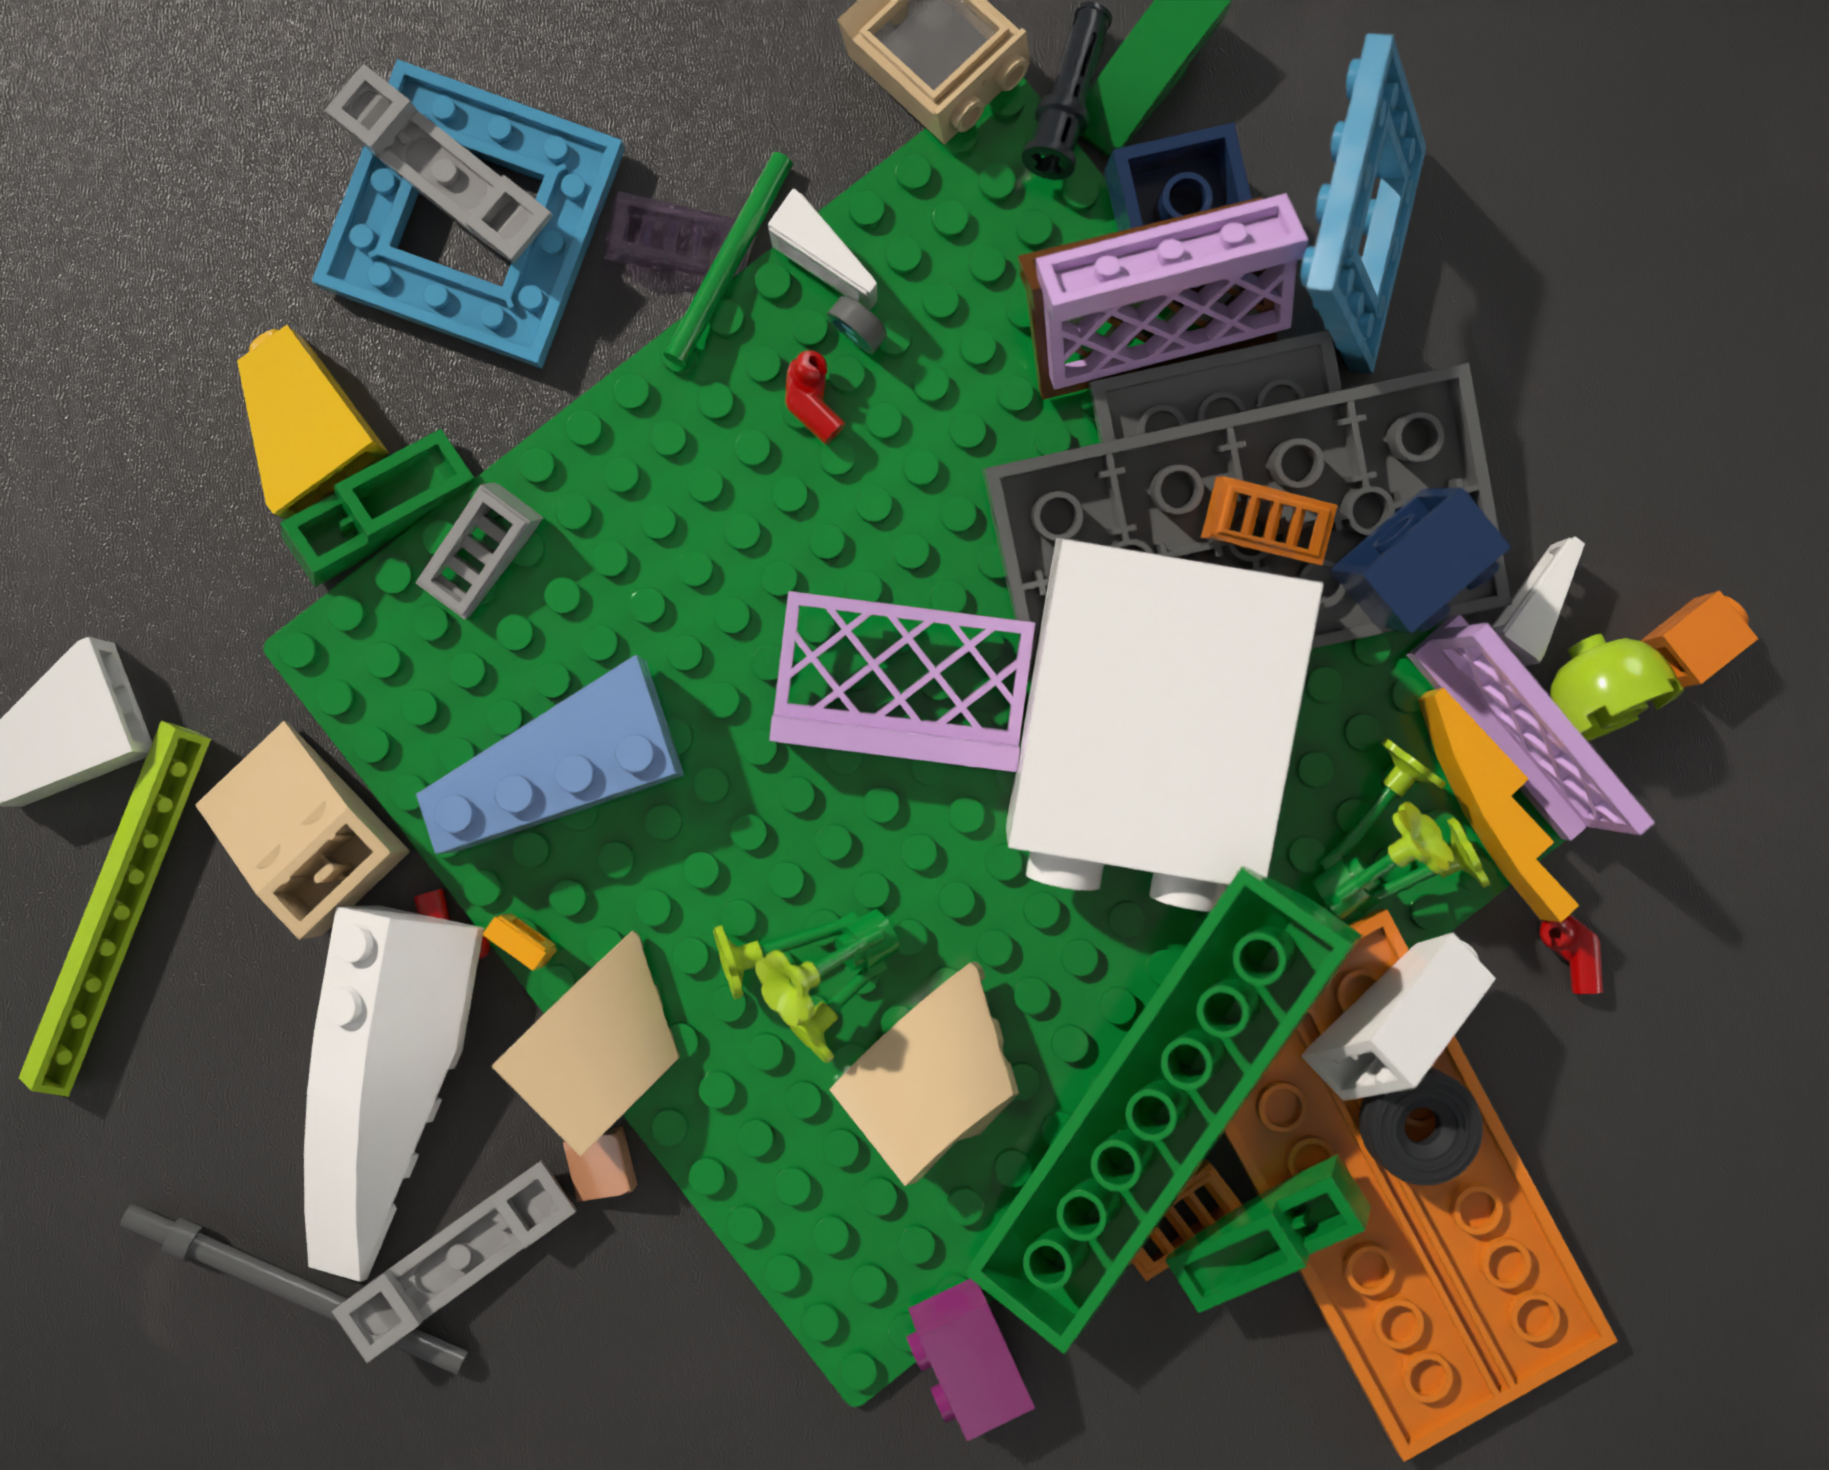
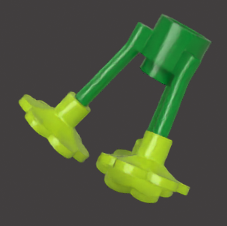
M1386 737L1381 744L1388 750L1395 765L1382 781L1386 787L1337 848L1320 860L1326 871L1313 880L1320 896L1341 919L1347 918L1356 910L1364 914L1380 901L1438 874L1444 878L1462 869L1475 878L1482 888L1490 885L1482 869V864L1459 821L1454 817L1447 820L1451 830V845L1449 847L1442 839L1441 830L1433 819L1428 815L1421 814L1417 807L1410 802L1400 805L1398 812L1393 815L1394 824L1403 837L1388 847L1387 855L1370 867L1358 855L1349 861L1346 859L1397 794L1403 797L1415 781L1430 783L1441 789L1446 785L1444 780L1432 773L1423 764L1404 752ZM1415 859L1426 864L1379 886L1380 882L1377 878L1396 865L1403 868Z
M876 909L860 918L852 911L835 922L759 945L758 941H754L737 947L725 935L722 925L714 927L713 931L721 964L734 1000L742 998L744 971L756 967L757 976L763 984L762 995L765 1002L772 1010L778 1013L785 1023L790 1026L794 1034L807 1047L811 1048L824 1063H829L834 1058L832 1052L827 1048L823 1033L838 1019L836 1013L871 979L885 972L887 966L884 960L900 950L899 940L886 917ZM841 934V936L835 939L837 950L814 964L804 962L796 967L791 965L783 952ZM842 963H845L852 971L861 968L826 1004L821 1001L814 1007L808 992L809 989L820 983V976Z

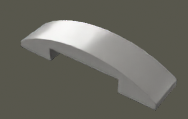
M365 64L359 68L325 109V112L402 179L461 226L513 263L517 261L553 217L548 209L505 175L499 176L421 114L407 97Z
M541 1160L419 1246L331 1312L366 1363H368L481 1278L570 1217L577 1209L543 1160Z

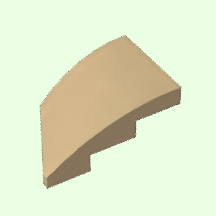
M635 930L631 931L589 970L491 1066L580 1157L680 1057L672 1030L668 1027L663 1012V1003L658 988L654 984L643 951L644 945L641 936Z
M970 962L924 998L874 1043L829 1089L904 1186L917 1183L956 1141L981 1134L1019 1094L1011 1064L1003 1054L1004 1039L998 1019L991 1018L981 984V981L986 977L983 968L978 962Z

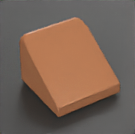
M623 1126L607 1130L581 1157L566 1141L563 1142L577 1202L631 1193L638 1184Z

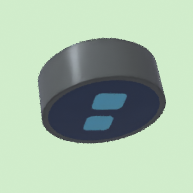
M841 296L827 313L829 320L844 336L868 353L873 354L887 338V330L884 325L867 308L848 296Z

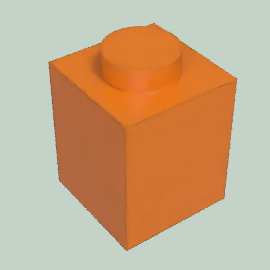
M1716 591L1694 598L1641 641L1660 652L1673 668L1681 685L1688 687L1705 682L1758 640V637L1748 626L1749 617L1743 607L1734 599L1724 596L1721 591Z

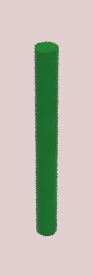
M773 152L663 354L671 363L685 367L793 167V162L786 155Z

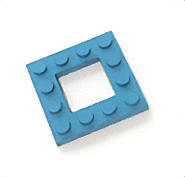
M1366 34L1361 59H1353L1350 63L1346 80V96L1348 100H1351L1346 121L1337 122L1331 143V158L1333 162H1336L1331 184L1322 185L1317 199L1316 220L1318 224H1321L1316 247L1309 246L1306 249L1301 268L1302 286L1306 287L1311 296L1314 309L1318 310L1324 321L1325 329L1329 331L1335 342V349L1339 350L1349 371L1373 374L1427 148L1394 36L1383 34ZM1377 177V179H1381L1376 199H1371ZM1363 233L1364 236H1367L1363 256H1360L1358 250Z
M397 59L388 83L407 97L421 114L477 158L541 180L542 183L535 200L548 209L553 217L515 263L511 262L502 287L399 250L398 246L419 192L363 146L312 282L318 288L542 369L624 154L625 146L622 140Z

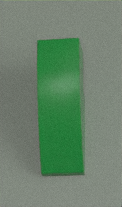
M1154 0L1090 88L1085 103L1089 114V124L1086 131L1080 137L1108 159L1114 149L1126 147L1186 73L1189 62L1226 18L1233 0Z
M439 429L335 484V493L280 522L282 539L313 586L317 587L401 536L438 506L474 482V476L443 430Z
M1337 1154L1292 1176L1234 1209L1168 1254L1165 1261L1197 1312L1200 1313L1301 1270L1307 1266L1310 1254L1365 1231L1371 1205Z

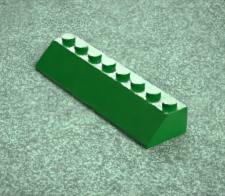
M1242 866L964 1274L1065 1354L1089 1325L1363 935L1310 898Z

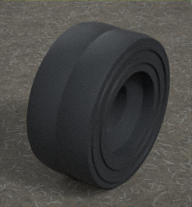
M1433 1067L1429 1068L1415 1088L1364 1097L1360 1106L1359 1128L1367 1151L1388 1172L1407 1183L1437 1185L1450 1181L1470 1166L1479 1151L1483 1135V1123L1474 1097L1460 1082ZM1417 1108H1429L1434 1113L1436 1120L1433 1133L1421 1141L1410 1140L1404 1129L1407 1116Z

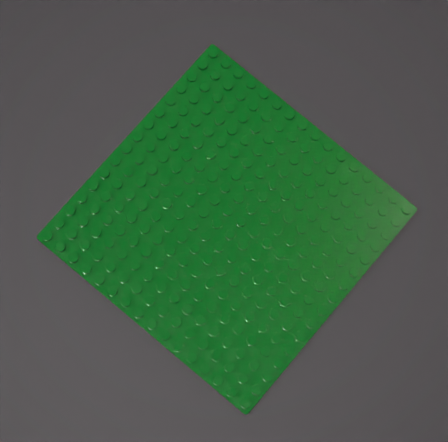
M1024 77L1014 88L1009 91L1002 90L984 107L979 120L969 130L956 133L944 145L925 128L818 211L820 216L877 282V302L871 310H868L884 325L887 330V338L873 354L864 351L850 341L827 317V313L841 296L845 297V295L772 247L732 278L685 367L671 363L663 355L682 321V317L474 478V482L430 512L269 637L263 646L266 657L475 926L486 930L495 916L512 913L556 944L557 951L547 965L532 971L490 940V945L544 1014L631 931L635 930L641 936L644 945L643 951L654 984L658 988L663 1003V1012L668 1027L672 1030L680 1057L623 1116L844 1401L852 1407H859L865 1404L916 1363L906 1338L907 1335L916 1331L908 1308L970 1279L964 1274L1210 913L1208 911L1191 910L1169 905L1151 898L1149 892L1153 872L1104 864L1101 884L1098 890L1062 888L1044 884L1027 877L1026 870L1030 851L1009 848L1006 834V821L1015 772L769 741L771 721L774 714L788 591L1015 620L982 469L1100 443L1089 389L1045 400L1042 399L1038 388L1026 290L1020 277L1018 256L1118 232L1106 178L1077 143L1073 152L1076 157L1075 170L1066 179H1044L1033 174L1024 166L1022 152L1025 145L1034 138L1038 125L1035 119V111L1038 103L1041 101L1039 95ZM1165 307L1156 317L1164 320L1172 310ZM1105 322L1096 333L1104 336L1112 324ZM1193 322L1186 330L1193 331L1202 327ZM1134 337L1127 346L1132 347L1144 342ZM806 350L816 351L826 359L828 370L825 378L823 402L845 422L838 435L826 445L788 410L785 404L786 377L789 364L801 352ZM1074 352L1065 361V364L1082 360L1085 357ZM494 482L504 487L540 514L543 519L470 617L463 619L417 585L416 581L480 485ZM491 509L488 513L490 517L509 530L513 524L495 510ZM478 527L473 532L475 537L494 551L499 546L497 541ZM461 548L457 555L480 572L485 567L484 563L464 548ZM448 566L442 573L443 576L466 593L472 586L471 583ZM800 605L797 631L812 651H814L838 633L841 628L826 609ZM836 610L847 625L862 614ZM871 615L852 630L874 659L903 637L887 616ZM898 618L908 633L923 622ZM1447 619L1441 620L1431 629L1421 633L1417 629L1413 633L1394 630L1310 649L1267 878L1310 898L1347 925L1380 907L1387 909L1409 950L1416 943L1451 933L1511 885L1499 870L1465 817L1437 759L1418 699L1424 693L1435 689L1407 657L1411 650ZM932 623L913 638L935 667L964 645L951 626L942 623ZM959 626L969 640L984 630L981 628ZM995 630L974 646L995 674H998L1017 659L1018 633ZM846 635L818 656L819 660L839 685H842L868 664ZM795 643L793 667L807 657L797 643ZM908 643L879 664L900 693L929 672L928 668ZM970 651L966 652L940 673L961 701L991 679ZM634 655H638L647 661L684 776L455 853L435 854L416 796L417 793ZM810 662L791 677L788 702L814 706L834 690L813 663ZM874 670L844 691L860 712L876 713L895 698ZM1015 671L1001 681L1011 695ZM935 678L931 679L906 699L919 718L923 720L937 721L956 706ZM1027 681L1020 741L1022 736L1024 718L1030 690L1029 681ZM996 685L967 707L981 727L1003 730L1008 728L1011 704ZM839 697L825 706L849 710ZM900 704L886 714L910 718ZM962 712L947 722L971 725ZM1386 737L1404 752L1423 764L1432 773L1444 780L1446 785L1441 789L1430 783L1415 781L1403 797L1397 794L1346 859L1349 861L1358 855L1370 867L1387 855L1388 847L1403 837L1394 824L1393 815L1398 812L1400 805L1410 802L1417 807L1421 814L1428 815L1433 819L1441 830L1442 839L1449 847L1451 845V830L1447 820L1454 817L1459 821L1482 864V869L1490 885L1482 888L1475 878L1462 869L1444 878L1438 874L1380 901L1364 914L1356 910L1347 918L1341 919L1320 896L1313 880L1326 871L1320 860L1337 848L1386 787L1382 781L1395 766L1388 750L1381 744ZM1518 789L1512 795V798L1554 841L1536 859L1539 862L1566 840L1559 837L1521 790ZM1415 859L1403 868L1396 865L1377 878L1380 882L1379 886L1426 864ZM876 909L889 921L899 940L900 950L884 960L887 970L871 979L836 1013L838 1019L823 1033L827 1048L834 1055V1058L829 1063H824L811 1048L807 1047L794 1034L790 1026L785 1023L778 1013L772 1010L765 1002L762 995L763 984L757 976L756 967L744 971L742 998L734 1000L721 964L713 931L714 927L722 925L725 935L737 947L754 941H758L759 945L835 922L852 911L860 918ZM841 934L783 952L790 964L796 967L804 962L814 964L837 950L835 939L841 936ZM978 962L983 968L986 977L981 981L990 1015L991 1018L998 1019L1004 1039L1003 1054L1011 1064L1019 1094L981 1134L956 1141L917 1183L904 1186L829 1089L874 1043L924 998L967 964ZM842 963L820 976V983L809 989L808 992L814 1007L821 1001L826 1004L861 968L852 971L845 963ZM981 1288L985 1296V1299L989 1304L995 1298L991 1296L988 1292H986L983 1288Z

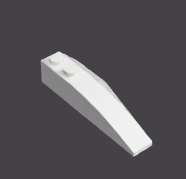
M380 905L336 906L314 1029L307 1089L304 1140V1213L308 1266L310 1268L359 1282L368 1279L397 1209L393 1203L402 1180L410 1177L419 1154L414 1151L425 1124L433 1122L442 1099L437 1097L448 1069L456 1067L463 1050L484 928Z

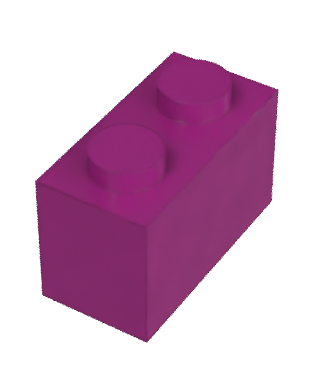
M968 1279L908 1308L916 1329L915 1332L906 1336L911 1351L921 1372L933 1367L940 1383L930 1389L945 1423L957 1419L967 1441L1035 1409L980 1286L972 1279Z

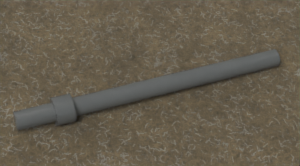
M132 1203L121 1219V1227L161 1244V1251L183 1262L193 1258L335 1322L338 1321L331 1311L348 1299L203 1234L204 1227L180 1217L174 1222ZM416 1328L391 1345L455 1375L459 1374L468 1355V1351Z

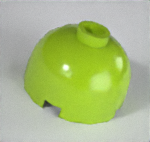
M1596 634L1576 643L1567 650L1572 660L1557 671L1550 686L1549 697L1588 742L1639 720L1637 715L1649 708L1646 702L1650 700L1656 710L1660 709L1683 693L1684 688L1663 655L1647 643L1629 638L1606 642L1602 634Z

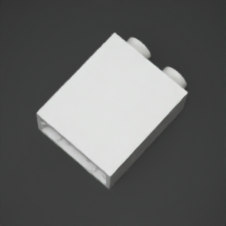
M1056 538L1020 741L1018 769L1014 776L1006 821L1008 847L1030 851L1026 876L1035 881L1062 888L1098 890L1101 884L1104 864L1153 872L1149 892L1151 898L1181 908L1211 912L1242 866L1267 877L1323 583Z

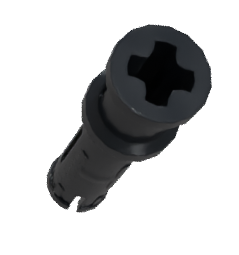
M1083 2L1080 4V7H1076L1072 27L1060 59L1051 94L1046 95L1038 103L1035 111V119L1038 122L1033 140L1025 145L1022 152L1024 166L1033 174L1044 179L1063 180L1070 177L1075 170L1076 157L1073 152L1078 136L1086 131L1089 124L1088 109L1085 105L1097 69V63L1108 28L1112 23V14L1105 6L1099 3Z

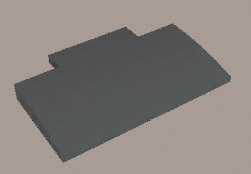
M1328 330L1089 382L1088 387L1100 443L982 469L1014 619L1035 623L1028 673L1029 685L1032 679L1056 538L1323 583L1311 649L1394 631V629L1376 626L1329 570L1422 489L1463 488L1499 531L1469 363L1342 390L1333 339ZM1225 476L1338 505L1323 565H1315L1201 538L1215 478ZM1238 495L1230 530L1240 532L1248 497ZM1261 501L1252 536L1262 538L1271 503ZM1283 506L1275 541L1285 543L1293 508ZM1306 511L1297 547L1309 548L1317 514ZM1503 555L1496 560L1500 565L1499 570L1489 580L1473 590H1468L1465 587L1447 603L1451 610L1442 620L1448 619L1452 615L1460 614L1462 616L1512 605Z

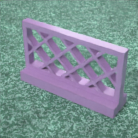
M1287 193L1036 258L1037 278L1043 291L1049 376L1054 390L1291 328L1297 260L1304 258L1308 238ZM1268 268L1259 277L1250 273ZM1207 284L1198 293L1189 289L1196 286ZM1234 284L1246 288L1228 306L1217 302ZM1264 297L1274 302L1273 310L1250 316L1246 315ZM1146 300L1138 308L1128 305L1131 303ZM1172 300L1185 305L1168 322L1156 317ZM1203 313L1214 317L1204 328L1193 331L1186 330ZM1085 316L1077 325L1067 321ZM1111 316L1124 321L1109 337L1096 333ZM1142 329L1154 333L1146 343L1132 347L1127 346ZM1081 345L1094 349L1086 359L1065 364V361Z
M788 591L774 714L771 721L769 741L1017 772L1020 754L1019 741L1035 623ZM800 605L826 609L841 628L838 633L814 651H812L797 631ZM836 610L862 614L847 625ZM871 615L887 616L903 637L874 659L852 630ZM898 618L923 622L908 633ZM932 623L949 624L964 645L935 667L913 638ZM959 626L981 628L984 630L969 640ZM995 630L1020 633L1017 659L998 674L994 673L974 647ZM846 635L868 664L842 685H839L819 660L818 656ZM795 643H797L807 657L793 667ZM908 643L928 668L929 672L900 693L879 664ZM970 651L991 679L961 701L940 673L966 652ZM812 662L834 691L814 706L789 703L791 677ZM874 670L895 698L876 713L860 712L844 691ZM1015 671L1011 695L1001 681ZM933 678L938 681L956 705L937 721L920 719L906 701L909 696ZM995 685L1011 704L1007 730L981 727L967 709L969 705ZM839 697L849 710L825 706ZM900 704L910 718L886 714ZM962 712L971 725L947 722Z
M1460 614L1452 615L1407 654V657L1434 689L1444 687L1529 778L1519 789L1561 839L1571 841L1586 827L1641 835L1655 823L1488 623L1469 625Z

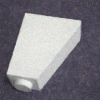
M92 637L77 641L0 719L1 807H23L147 757L152 741L113 642Z
M1454 933L1416 943L1306 1049L1301 1057L1343 1101L1415 1088L1496 978L1479 961L1475 950L1467 943L1459 940Z

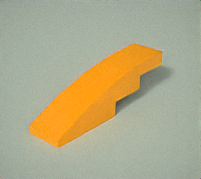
M1444 687L1427 691L1418 699L1437 759L1465 817L1499 870L1540 920L1562 922L1579 905L1536 860L1554 841L1512 798V795L1529 778Z

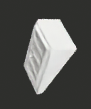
M795 188L792 189L768 223L772 247L843 295L856 300L865 308L871 310L877 302V282L808 200Z
M1577 537L1567 538L1550 545L1511 599L1512 605L1506 606L1491 627L1524 667L1540 663L1545 655L1585 545Z

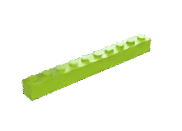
M162 720L160 722L18 1077L30 1091L65 1097L70 1095L211 741L210 738L197 731Z

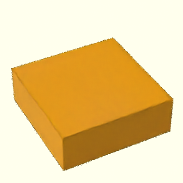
M512 913L495 916L482 934L532 971L545 967L557 951L556 944Z

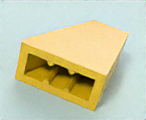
M285 325L280 330L272 329L258 336L251 343L250 351L237 360L265 502L274 515L285 520L335 493V484L377 463L389 454L309 343L288 325Z

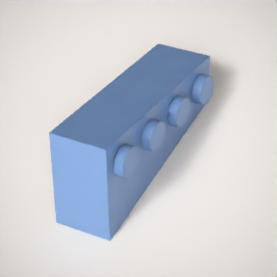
M634 655L423 789L416 796L435 854H448L682 777L684 773L647 661L638 655Z

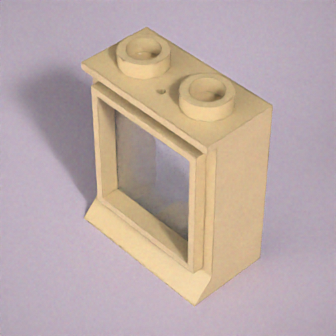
M857 0L837 19L848 56L944 145L956 133L965 132L973 127L981 117L984 107L1002 90L1009 91L1022 80L1028 66L1031 64L1026 31L1023 28L1019 30L987 0Z

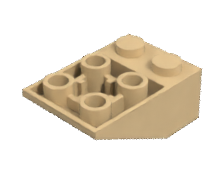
M283 721L195 804L256 895L299 940L323 936L333 926L336 906H354L411 852L287 721Z

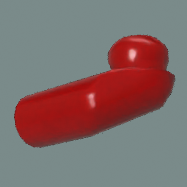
M1572 915L1567 916L1562 922L1544 920L1540 927V938L1547 947L1570 962L1572 993H1603L1600 940L1596 933Z

